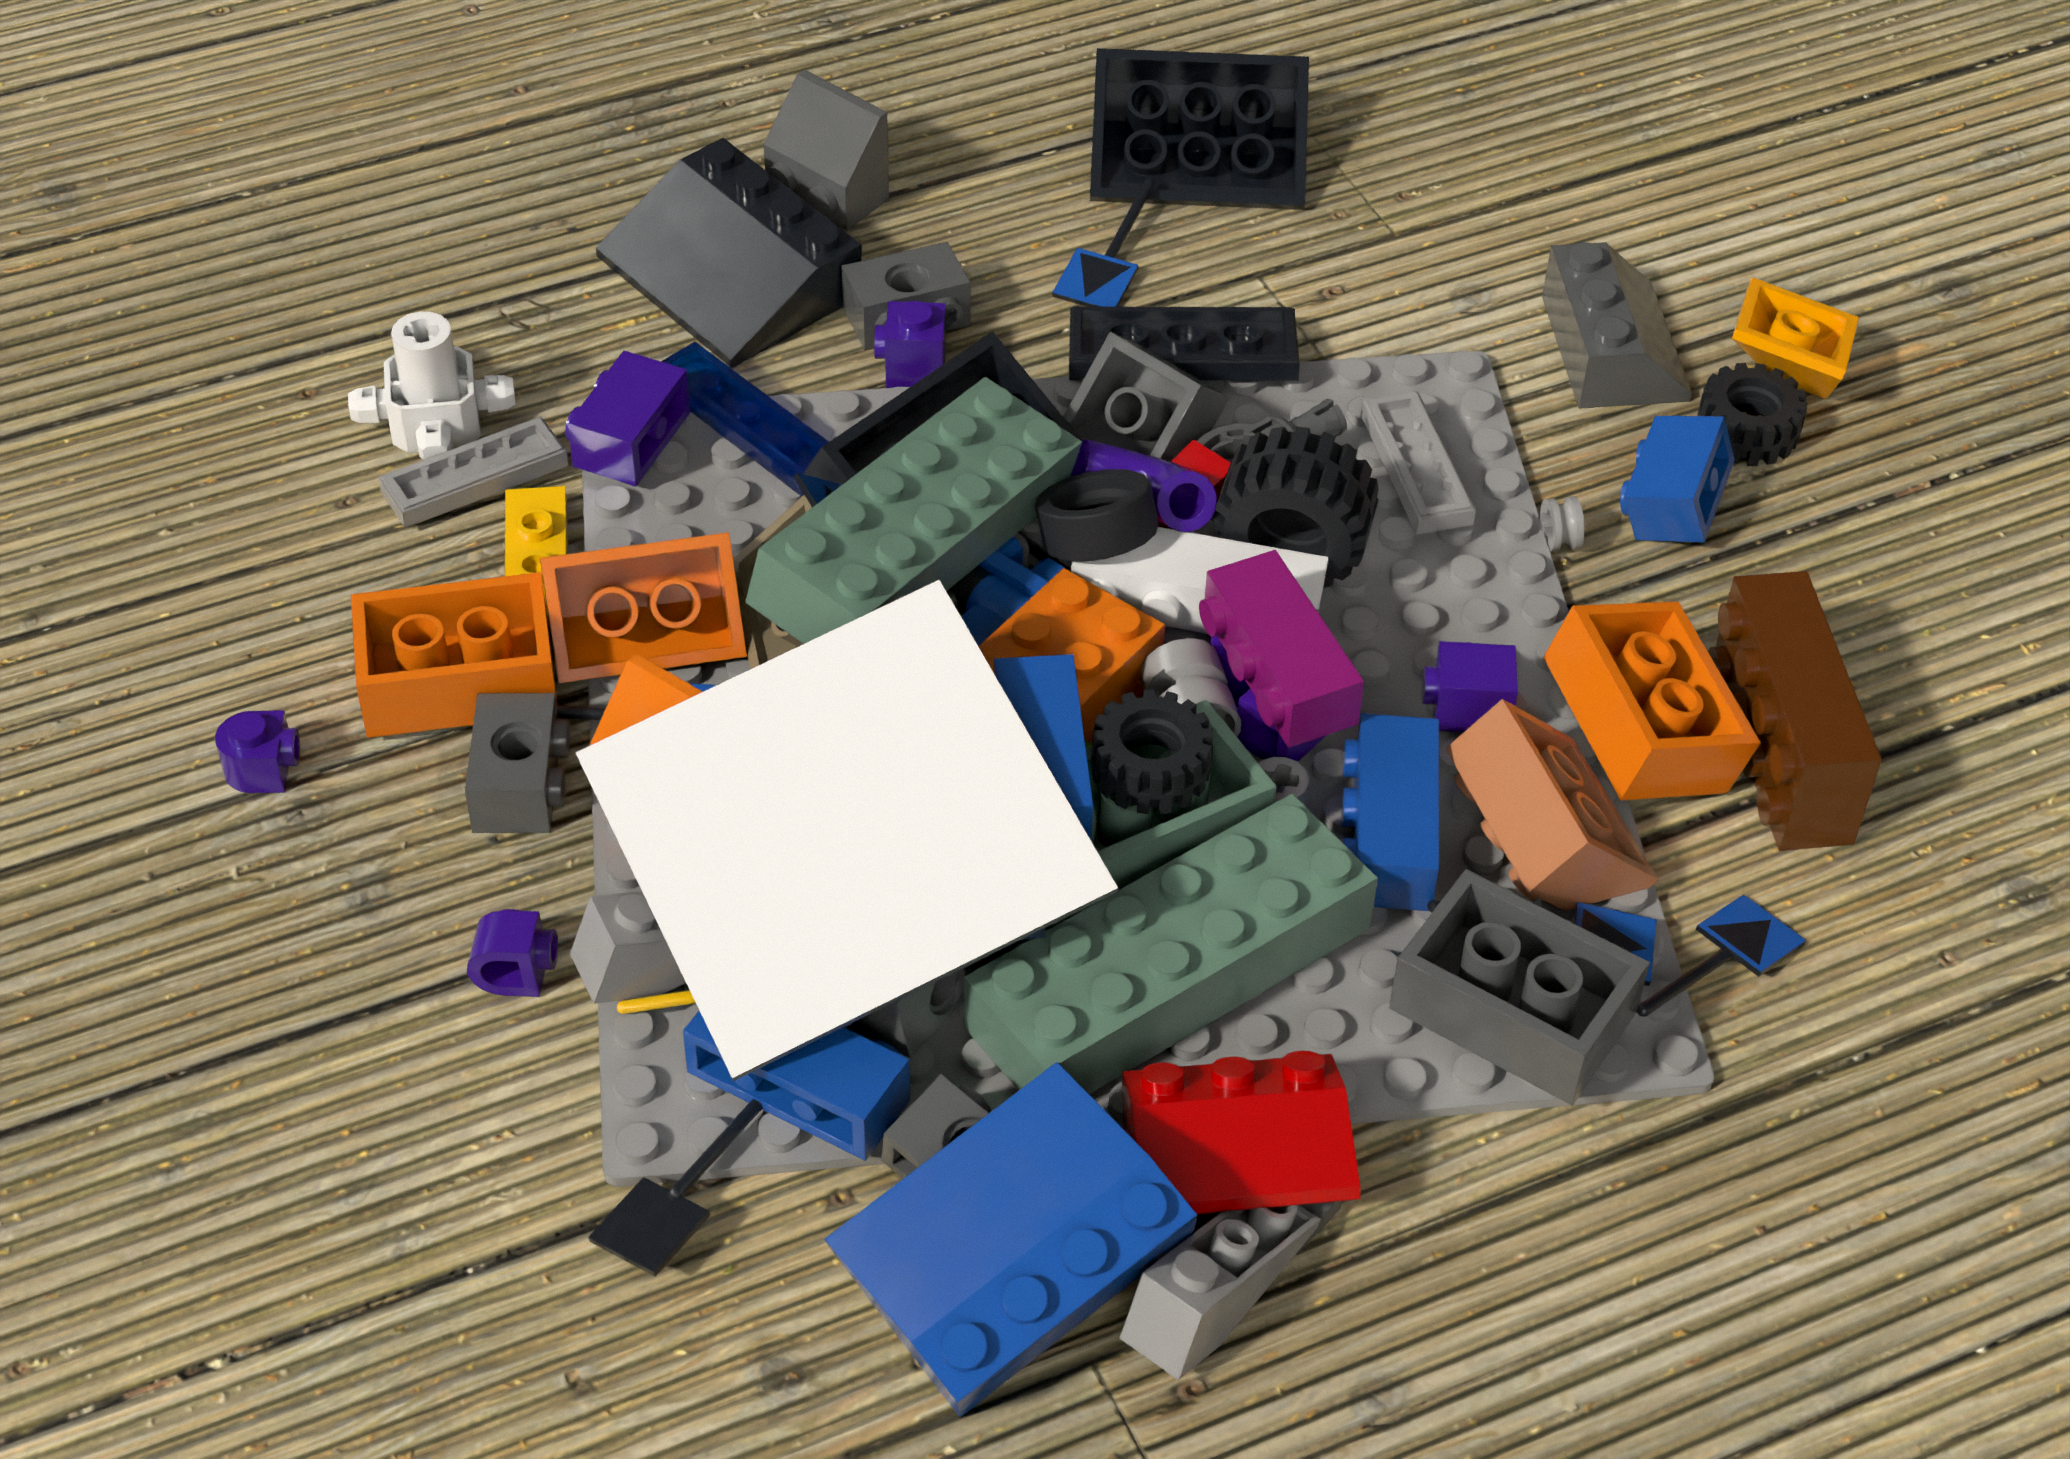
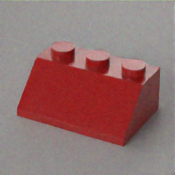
M1302 1050L1288 1053L1283 1058L1248 1060L1242 1057L1231 1056L1220 1058L1213 1062V1064L1179 1067L1172 1063L1161 1062L1147 1065L1142 1070L1122 1071L1123 1130L1151 1157L1196 1214L1360 1199V1180L1347 1092L1332 1054H1318L1313 1051Z

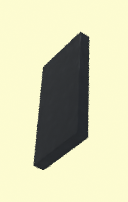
M1073 306V308H1070L1069 380H1084L1109 332H1112L1140 344L1199 380L1299 381L1298 339L1295 308Z

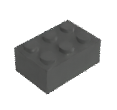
M1465 869L1397 958L1389 1009L1573 1106L1637 1013L1650 962Z

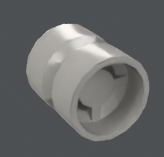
M1192 638L1179 639L1159 646L1146 657L1140 667V681L1143 691L1155 690L1156 697L1164 698L1167 691L1178 694L1177 702L1180 704L1187 699L1195 704L1207 700L1235 736H1238L1241 729V718L1233 695L1227 686L1228 680L1214 646L1204 640Z

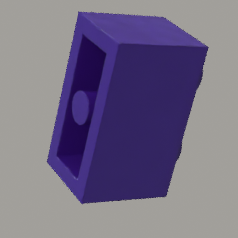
M623 350L610 369L601 372L593 391L583 404L575 407L568 417L565 435L567 440L570 441L573 467L636 487L690 414L687 369Z

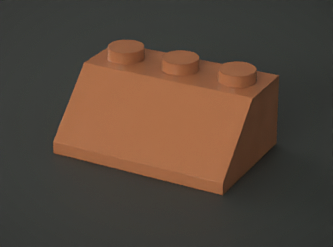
M1501 699L1445 748L1458 770L1454 775L1457 786L1469 800L1478 805L1485 817L1481 822L1483 832L1498 849L1505 852L1513 866L1508 871L1509 877L1516 888L1529 900L1536 901L1539 898L1566 911L1576 908L1577 902L1585 904L1596 903L1650 888L1659 880L1573 738L1506 700Z

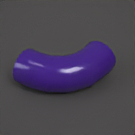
M1088 439L1082 441L1071 476L1106 469L1132 470L1144 474L1151 482L1159 523L1165 524L1177 531L1192 532L1202 528L1212 518L1216 508L1217 496L1212 483L1204 475L1179 464Z

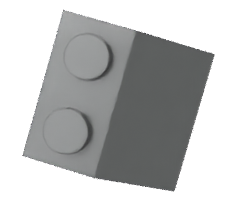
M805 69L798 73L763 144L765 170L837 226L847 231L889 200L887 112Z
M1109 332L1063 417L1082 440L1097 441L1171 462L1193 439L1198 441L1204 434L1213 429L1229 397L1140 344Z

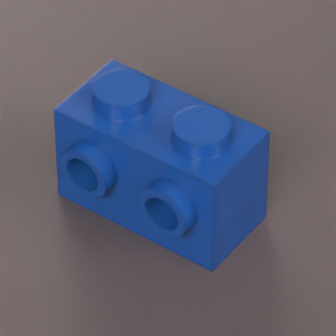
M1654 417L1647 438L1640 440L1638 444L1636 466L1631 479L1624 481L1620 493L1621 511L1623 515L1629 516L1635 540L1705 543L1735 461L1724 417Z

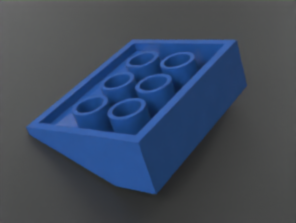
M1056 1062L824 1240L957 1415L962 1417L1141 1276L1150 1266L1194 1233L1197 1214L1151 1157Z

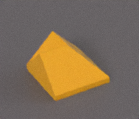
M1751 277L1732 339L1756 363L1765 364L1766 371L1772 372L1775 368L1784 371L1783 378L1785 380L1793 377L1798 382V389H1804L1808 393L1827 399L1841 382L1847 370L1859 317Z

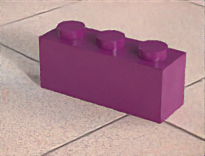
M1276 549L1207 571L1205 598L1199 602L1202 624L1211 637H1218L1227 651L1228 662L1234 676L1239 681L1245 680L1256 697L1257 708L1262 720L1267 726H1275L1287 747L1290 748L1358 725L1364 680Z

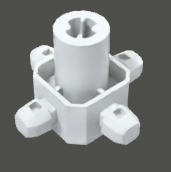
M422 311L408 314L400 318L393 325L391 337L394 355L384 361L385 388L377 389L376 386L358 388L348 393V405L352 421L358 423H380V419H388L393 445L407 453L419 452L422 460L477 440L481 436L479 410H488V413L508 410L516 405L513 378L504 375H484V379L476 380L472 354L458 346H454L449 321L442 315L434 312Z

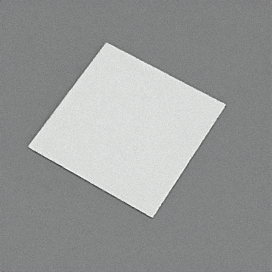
M940 580L576 752L581 766L733 1081L1119 891Z

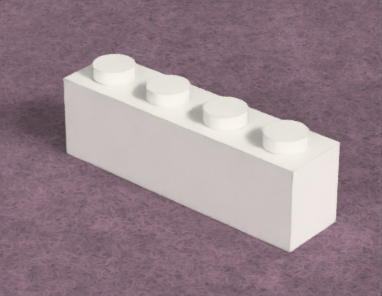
M1158 527L1156 535L1144 545L1128 553L1108 559L1086 562L1073 561L1071 572L1164 623L1167 627L1208 634L1202 624L1199 613V602L1205 598L1207 571L1276 549L1317 612H1319L1328 557Z

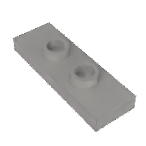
M1414 391L1362 400L1360 415L1416 535L1474 525L1476 509L1419 392Z
M540 416L379 476L378 479L381 493L404 528L502 492L505 489L568 466L566 449Z

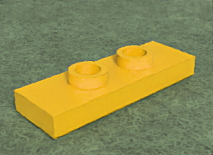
M566 487L505 489V576L541 572L542 575L540 558L568 554Z

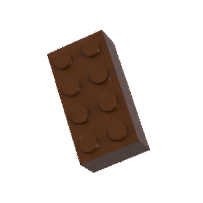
M1808 571L1734 576L1727 603H1722L1719 607V635L1716 646H1711L1708 653L1761 742L1743 769L1746 777L1753 778L1758 792L1757 807L1760 821L1764 826H1770L1779 851L1854 845L1882 758Z

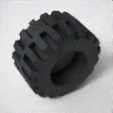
M1284 426L1271 428L1269 436L1259 432L1250 437L1248 445L1241 444L1235 451L1215 508L1213 529L1218 531V538L1328 557L1323 588L1333 585L1334 578L1343 581L1350 576L1353 567H1358L1363 558L1379 501L1377 498L1379 491L1377 479L1370 477L1372 468L1367 460H1357V450L1348 443L1341 446L1334 442L1336 436L1323 432L1322 436L1310 433V428L1298 426L1295 432H1288Z

